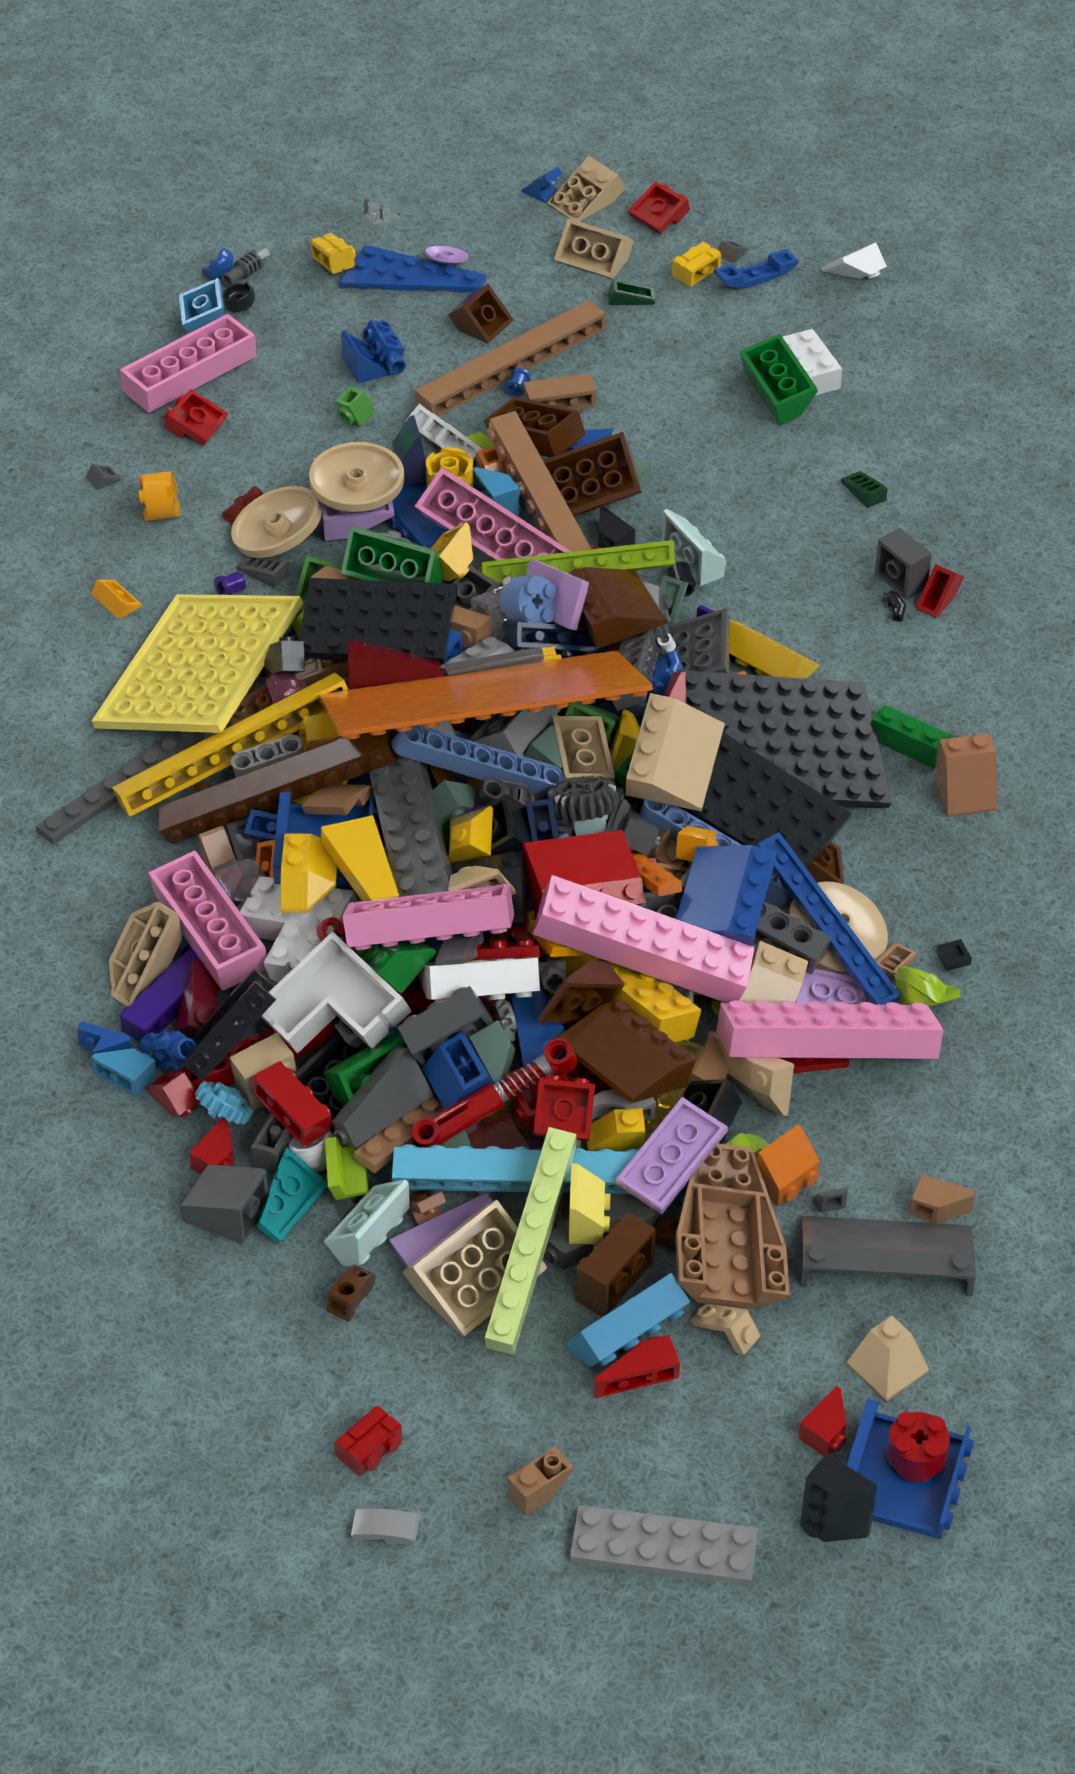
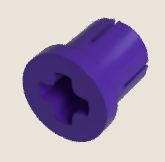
M239 571L227 576H217L214 580L215 589L219 595H232L246 588V580Z

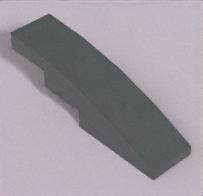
M479 931V935L464 937L463 933L453 934L452 938L444 940L436 958V966L463 964L477 957V945L484 942L483 931Z

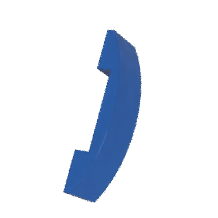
M785 249L770 253L766 262L737 269L733 264L715 268L713 273L725 285L747 288L786 274L798 265L799 260Z

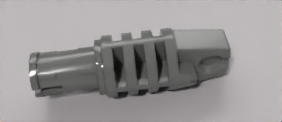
M265 247L256 253L253 249L234 263L232 269L222 275L223 283L226 286L233 285L239 279H246L265 265L262 260L271 254L269 250Z

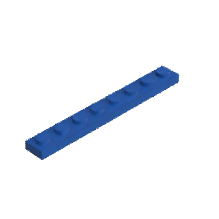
M778 832L759 842L757 847L777 852L773 872L815 929L821 930L831 937L830 949L868 1000L875 1005H886V1003L898 1001L901 994L782 835Z

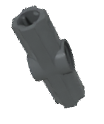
M544 954L543 959L538 961L540 986L548 989L551 994H555L565 979H567L566 963L556 957Z

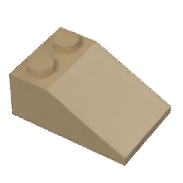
M759 941L754 948L748 985L739 1001L744 1003H756L757 1001H767L769 1003L795 1002L803 984L808 961Z

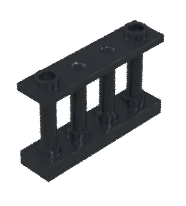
M253 968L190 1038L194 1040L197 1046L182 1064L204 1081L276 1001V998L269 993L275 985Z

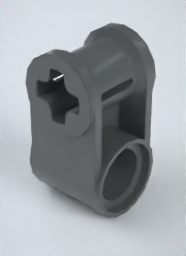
M488 778L480 790L478 803L480 806H484L506 794L526 806V795H528L530 787L523 782Z

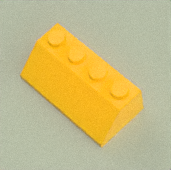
M730 619L729 654L736 657L735 662L747 668L749 664L756 667L755 672L761 676L771 675L774 677L807 679L819 667L818 663L748 626Z

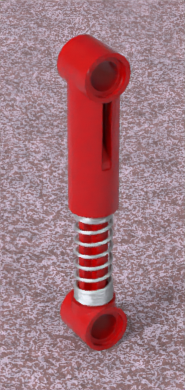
M563 1038L551 1040L546 1045L542 1056L533 1060V1064H527V1067L524 1069L520 1067L518 1073L514 1072V1075L511 1077L507 1075L506 1080H500L501 1083H488L432 1118L418 1120L412 1128L414 1140L420 1148H429L432 1145L444 1146L446 1141L506 1106L504 1103L507 1100L509 1101L510 1096L516 1097V1093L518 1091L522 1092V1089L525 1087L529 1089V1085L532 1083L535 1085V1081L545 1075H552V1073H570L577 1065V1056L572 1046ZM566 1053L563 1059L556 1060L557 1055ZM434 1132L430 1139L424 1140L427 1133Z

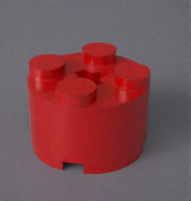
M905 1411L898 1415L889 1433L887 1460L889 1465L898 1471L900 1477L912 1482H925L931 1480L932 1476L938 1472L940 1474L944 1470L950 1441L944 1419L925 1412Z

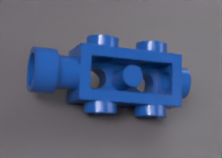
M369 320L362 332V339L370 345L371 354L376 355L379 361L386 362V366L391 374L398 375L402 373L406 368V363L402 358L405 348L401 344L400 339L396 336L388 322Z
M163 1031L161 1033L151 1032L145 1035L140 1040L141 1045L138 1048L141 1053L148 1055L149 1051L153 1050L152 1058L155 1060V1067L165 1072L171 1067L175 1071L183 1068L182 1062L197 1045L194 1040L187 1038L179 1031Z

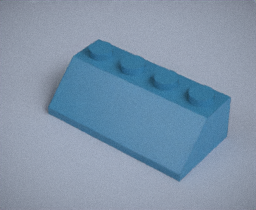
M670 1273L576 1334L563 1345L588 1366L592 1367L599 1362L602 1366H605L617 1358L615 1351L623 1347L625 1352L640 1343L637 1337L644 1332L649 1337L663 1328L660 1322L668 1318L672 1322L685 1312L682 1308L690 1303L672 1273Z

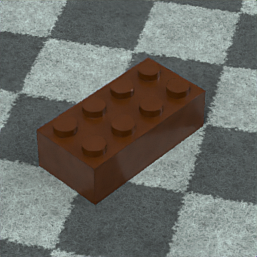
M518 397L512 398L484 419L486 429H489L491 418L516 411L539 455L553 457L563 453L569 447L577 444L578 440L586 435L579 411Z

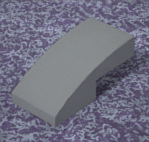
M356 1509L351 1536L355 1541L383 1539L387 1545L412 1544L416 1541L420 1517L418 1514L400 1510Z

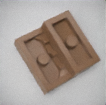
M336 784L317 790L301 807L305 814L347 815L353 806H364L370 798V793L374 791L372 785Z

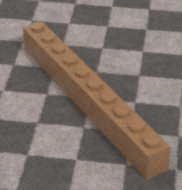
M587 300L416 389L415 407L420 404L439 417L510 380L513 369L520 367L529 370L605 330L606 313Z

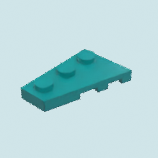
M288 1147L282 1152L256 1227L276 1244L285 1237L328 1185L321 1176Z

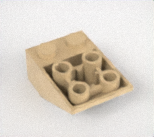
M588 156L547 204L568 218L581 221L613 203L626 187L617 173Z

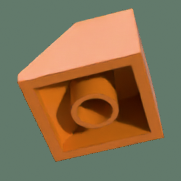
M799 1124L758 1152L757 1163L769 1198L777 1206L785 1201H792L801 1189L806 1186L811 1187L819 1178L820 1160Z

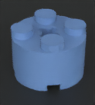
M539 576L513 577L508 585L503 586L499 599L500 609L502 613L506 614L508 618L506 620L510 624L515 622L546 624L554 619L553 606L557 588L547 579Z

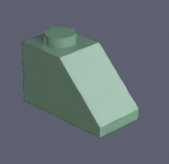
M446 780L439 784L433 790L439 819L444 822H450V819L462 816L468 810H471L474 806L475 786Z
M496 1021L469 1036L494 1083H501L500 1080H504V1075L509 1073L515 1053V1048L511 1042L516 1039L508 1025L503 1028L500 1022Z

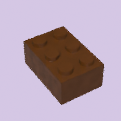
M627 1213L621 1221L617 1220L612 1225L610 1233L604 1239H599L593 1248V1252L587 1258H582L576 1267L577 1283L575 1288L577 1289V1302L602 1317L610 1313L654 1263L656 1229L630 1213Z

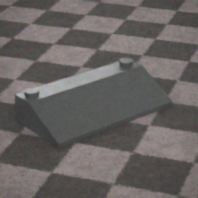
M802 1216L801 1287L807 1286L808 1273L814 1270L966 1279L967 1296H973L976 1271L971 1225Z

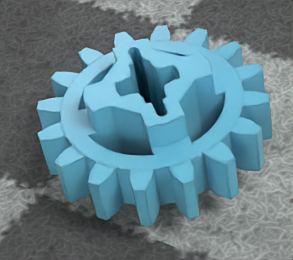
M203 1081L195 1093L196 1099L201 1101L200 1104L208 1109L210 1116L218 1119L224 1117L228 1123L233 1121L238 1125L240 1123L245 1125L254 1112L252 1106L248 1105V1102L240 1096L241 1092L235 1088L225 1086L221 1082L215 1085L211 1081L209 1083Z

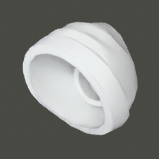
M330 1131L304 1147L292 1137L289 1141V1149L316 1173H319L327 1168L325 1139L334 1137V1135Z

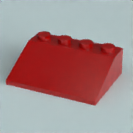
M623 830L522 844L535 919L537 918L542 895L552 875L638 906L646 904L641 875Z

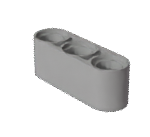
M287 735L236 753L231 759V765L235 778L302 754L305 751L300 737Z

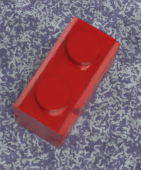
M377 1405L334 1442L335 1456L361 1476L367 1470H374L379 1465L381 1457L388 1451L392 1453L399 1448L402 1442V1426Z

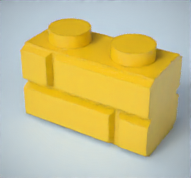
M329 233L323 235L322 238L311 239L312 258L331 273L336 274L343 269L347 270L354 267L355 250L353 246L347 245L342 238L339 239L334 234Z
M705 242L700 243L696 247H691L688 252L682 256H676L672 261V277L692 287L712 274L715 268L721 267L720 251L711 248Z

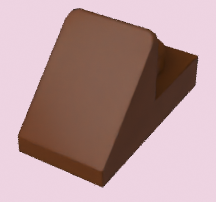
M420 1190L409 1195L410 1208L407 1210V1213L416 1226L442 1214L439 1205L446 1202L442 1191Z

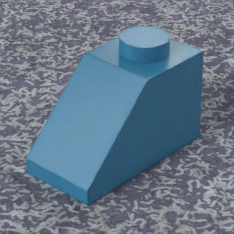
M134 1048L96 1053L91 1057L94 1074L135 1097L157 1077L155 1060L150 1055L141 1053Z

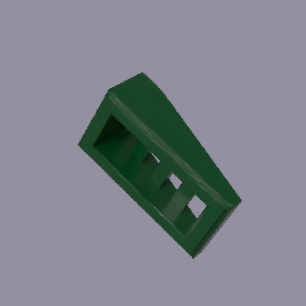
M612 280L608 291L609 305H654L655 289Z
M861 471L841 478V483L867 508L887 500L888 489L882 483Z

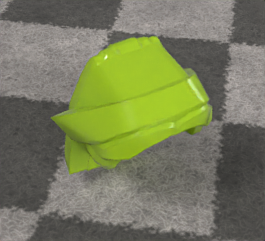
M905 965L900 966L896 971L894 980L896 982V989L901 994L897 1001L900 1005L923 1003L929 1007L961 997L960 989L945 985L934 974H928L922 970Z

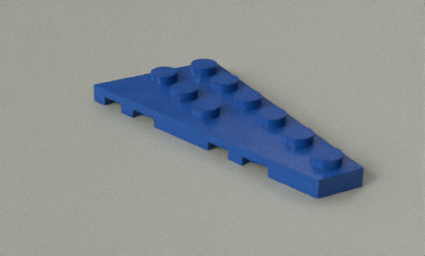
M365 245L354 260V267L348 269L340 281V288L348 289V286L360 287V289L380 287L382 290L405 291L429 289V291L437 292V289L450 290L451 292L472 293L484 285L486 274Z

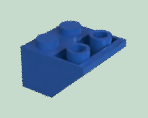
M463 1031L439 1045L422 1068L444 1109L449 1108L490 1082L495 1084L472 1043Z

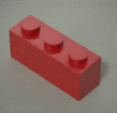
M279 1061L253 1076L252 1093L303 1147L330 1132L332 1116L329 1108L325 1104H321L314 1097L312 1090L308 1086H304L297 1079L292 1069L287 1068Z

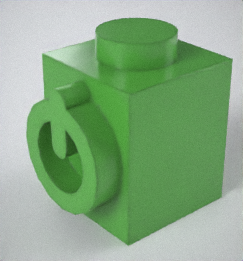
M352 386L335 401L339 407L337 414L348 426L353 423L361 427L376 412L371 404V398L364 391Z

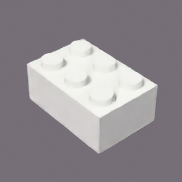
M813 329L783 336L817 387L818 392L816 395L841 388L842 367Z

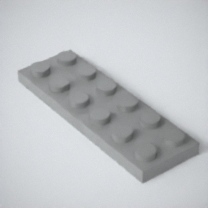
M578 1505L570 1562L752 1585L758 1528Z

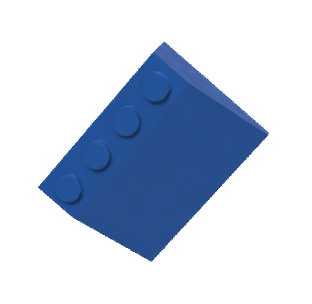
M753 845L697 847L676 919L753 946L777 852Z

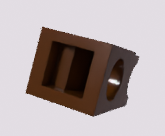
M352 1265L328 1292L327 1312L350 1322L357 1306L373 1288L376 1278L375 1274L359 1266Z

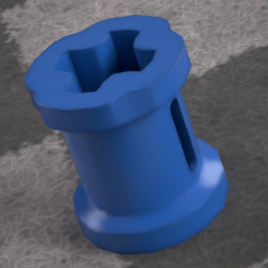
M520 367L513 369L511 380H508L505 384L507 393L516 397L522 396L524 393V382L531 380L530 373Z

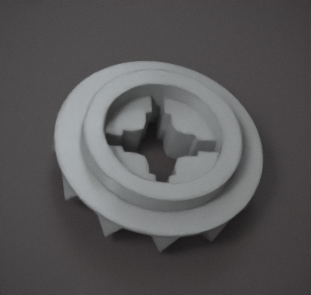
M505 999L495 1000L493 1009L496 1021H499L503 1028L508 1025L515 1037L517 1025L510 1003L506 1002Z

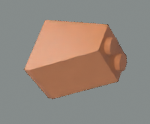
M989 733L940 740L935 784L947 817L997 810L996 750Z

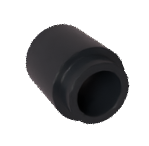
M676 562V566L667 569V576L688 583L684 597L694 592L696 582L688 563Z

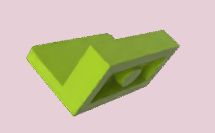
M336 1137L325 1139L328 1188L334 1198L341 1200L367 1194L369 1192L367 1168L354 1160V1151L363 1144L357 1148L342 1147Z

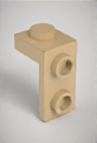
M704 1304L690 1320L694 1327L724 1331L734 1351L741 1355H745L760 1337L747 1309Z

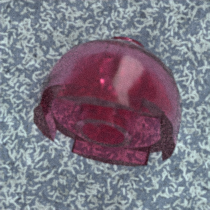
M285 671L266 675V682L273 704L308 687L306 681H300L293 672Z

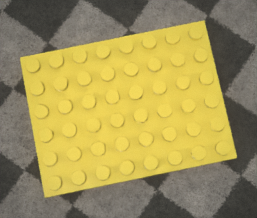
M176 594L92 719L94 728L222 733L264 667V660L270 644L279 642V638L283 637L302 607L303 601L301 597Z

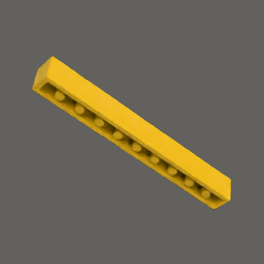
M333 673L224 729L222 733H217L115 785L112 789L121 808L131 817L230 766L231 759L236 753L296 732L301 728L303 717L327 713L320 700V694L348 690L344 679Z

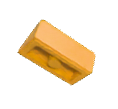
M96 580L91 595L118 619L142 607V604L115 580Z

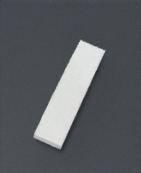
M420 404L410 414V416H415L419 433L441 449L448 447L462 449L467 452V456L472 458L473 461L476 459V451L483 450L450 424L444 422Z

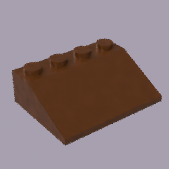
M623 432L543 460L574 517L642 493L633 455Z
M584 567L574 569L568 573L589 582L580 620L597 649L667 624L664 615L635 570Z
M621 1000L602 1004L557 1037L567 1040L572 1046L577 1060L631 1104L686 1087L696 1063V1059L685 1048L678 1046L668 1038L666 1033L659 1031L649 1023L647 1018L640 1016L630 1008L628 1003Z

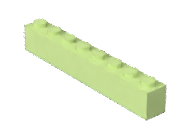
M551 1127L548 1128L485 1335L487 1349L511 1355L515 1353L577 1147L576 1134Z

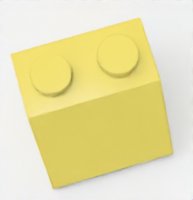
M572 1163L569 1244L595 1245L599 1239H603L604 1233L609 1234L610 1216H604V1211H610V1194L605 1193V1182L579 1164Z

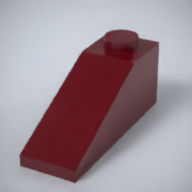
M195 959L191 961L175 1031H179L187 1038H191L217 1009V983L203 962Z

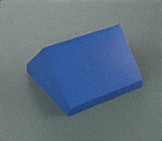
M345 330L342 331V358L358 384L391 374L385 363L379 361L376 355L371 354L368 343Z

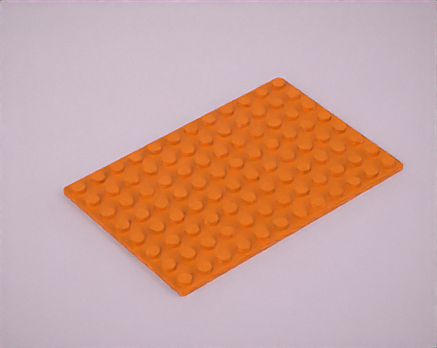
M618 651L324 693L320 694V700L338 735L344 736V739L359 738L361 733L370 732V735H382L388 729L396 728L399 732L412 730V726L422 724L424 728L438 726V722L442 721L457 724L464 722L465 718L475 717L476 720L491 718V714L501 713L502 716H511L517 714V710L527 709L528 712H538L543 710V706L553 705V708L568 707L570 702L579 701V704H591L597 698L605 697V700L608 701L618 700L624 694L639 697L647 695V691L653 690V686Z

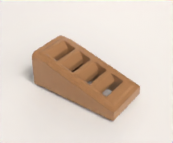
M893 943L876 962L895 986L896 971L902 965L909 967L918 954L898 943ZM894 953H895V954H898V955L904 957L905 959L903 960V959H901V958H899V957H897V956H895V955H893V954H894Z

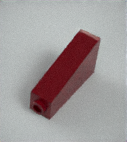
M354 639L348 640L350 690L445 676V669H440L439 661Z

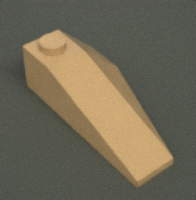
M708 1031L707 1040L710 1034L716 1037L730 1068L727 1077L763 1108L782 1116H787L794 1064L777 1057H729L717 1033Z

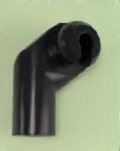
M889 591V593L883 596V602H887L886 606L892 605L894 608L891 619L902 622L906 604L898 592Z

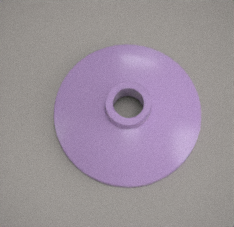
M432 246L425 250L426 256L432 260L450 266L465 262L469 257L465 251L447 246Z

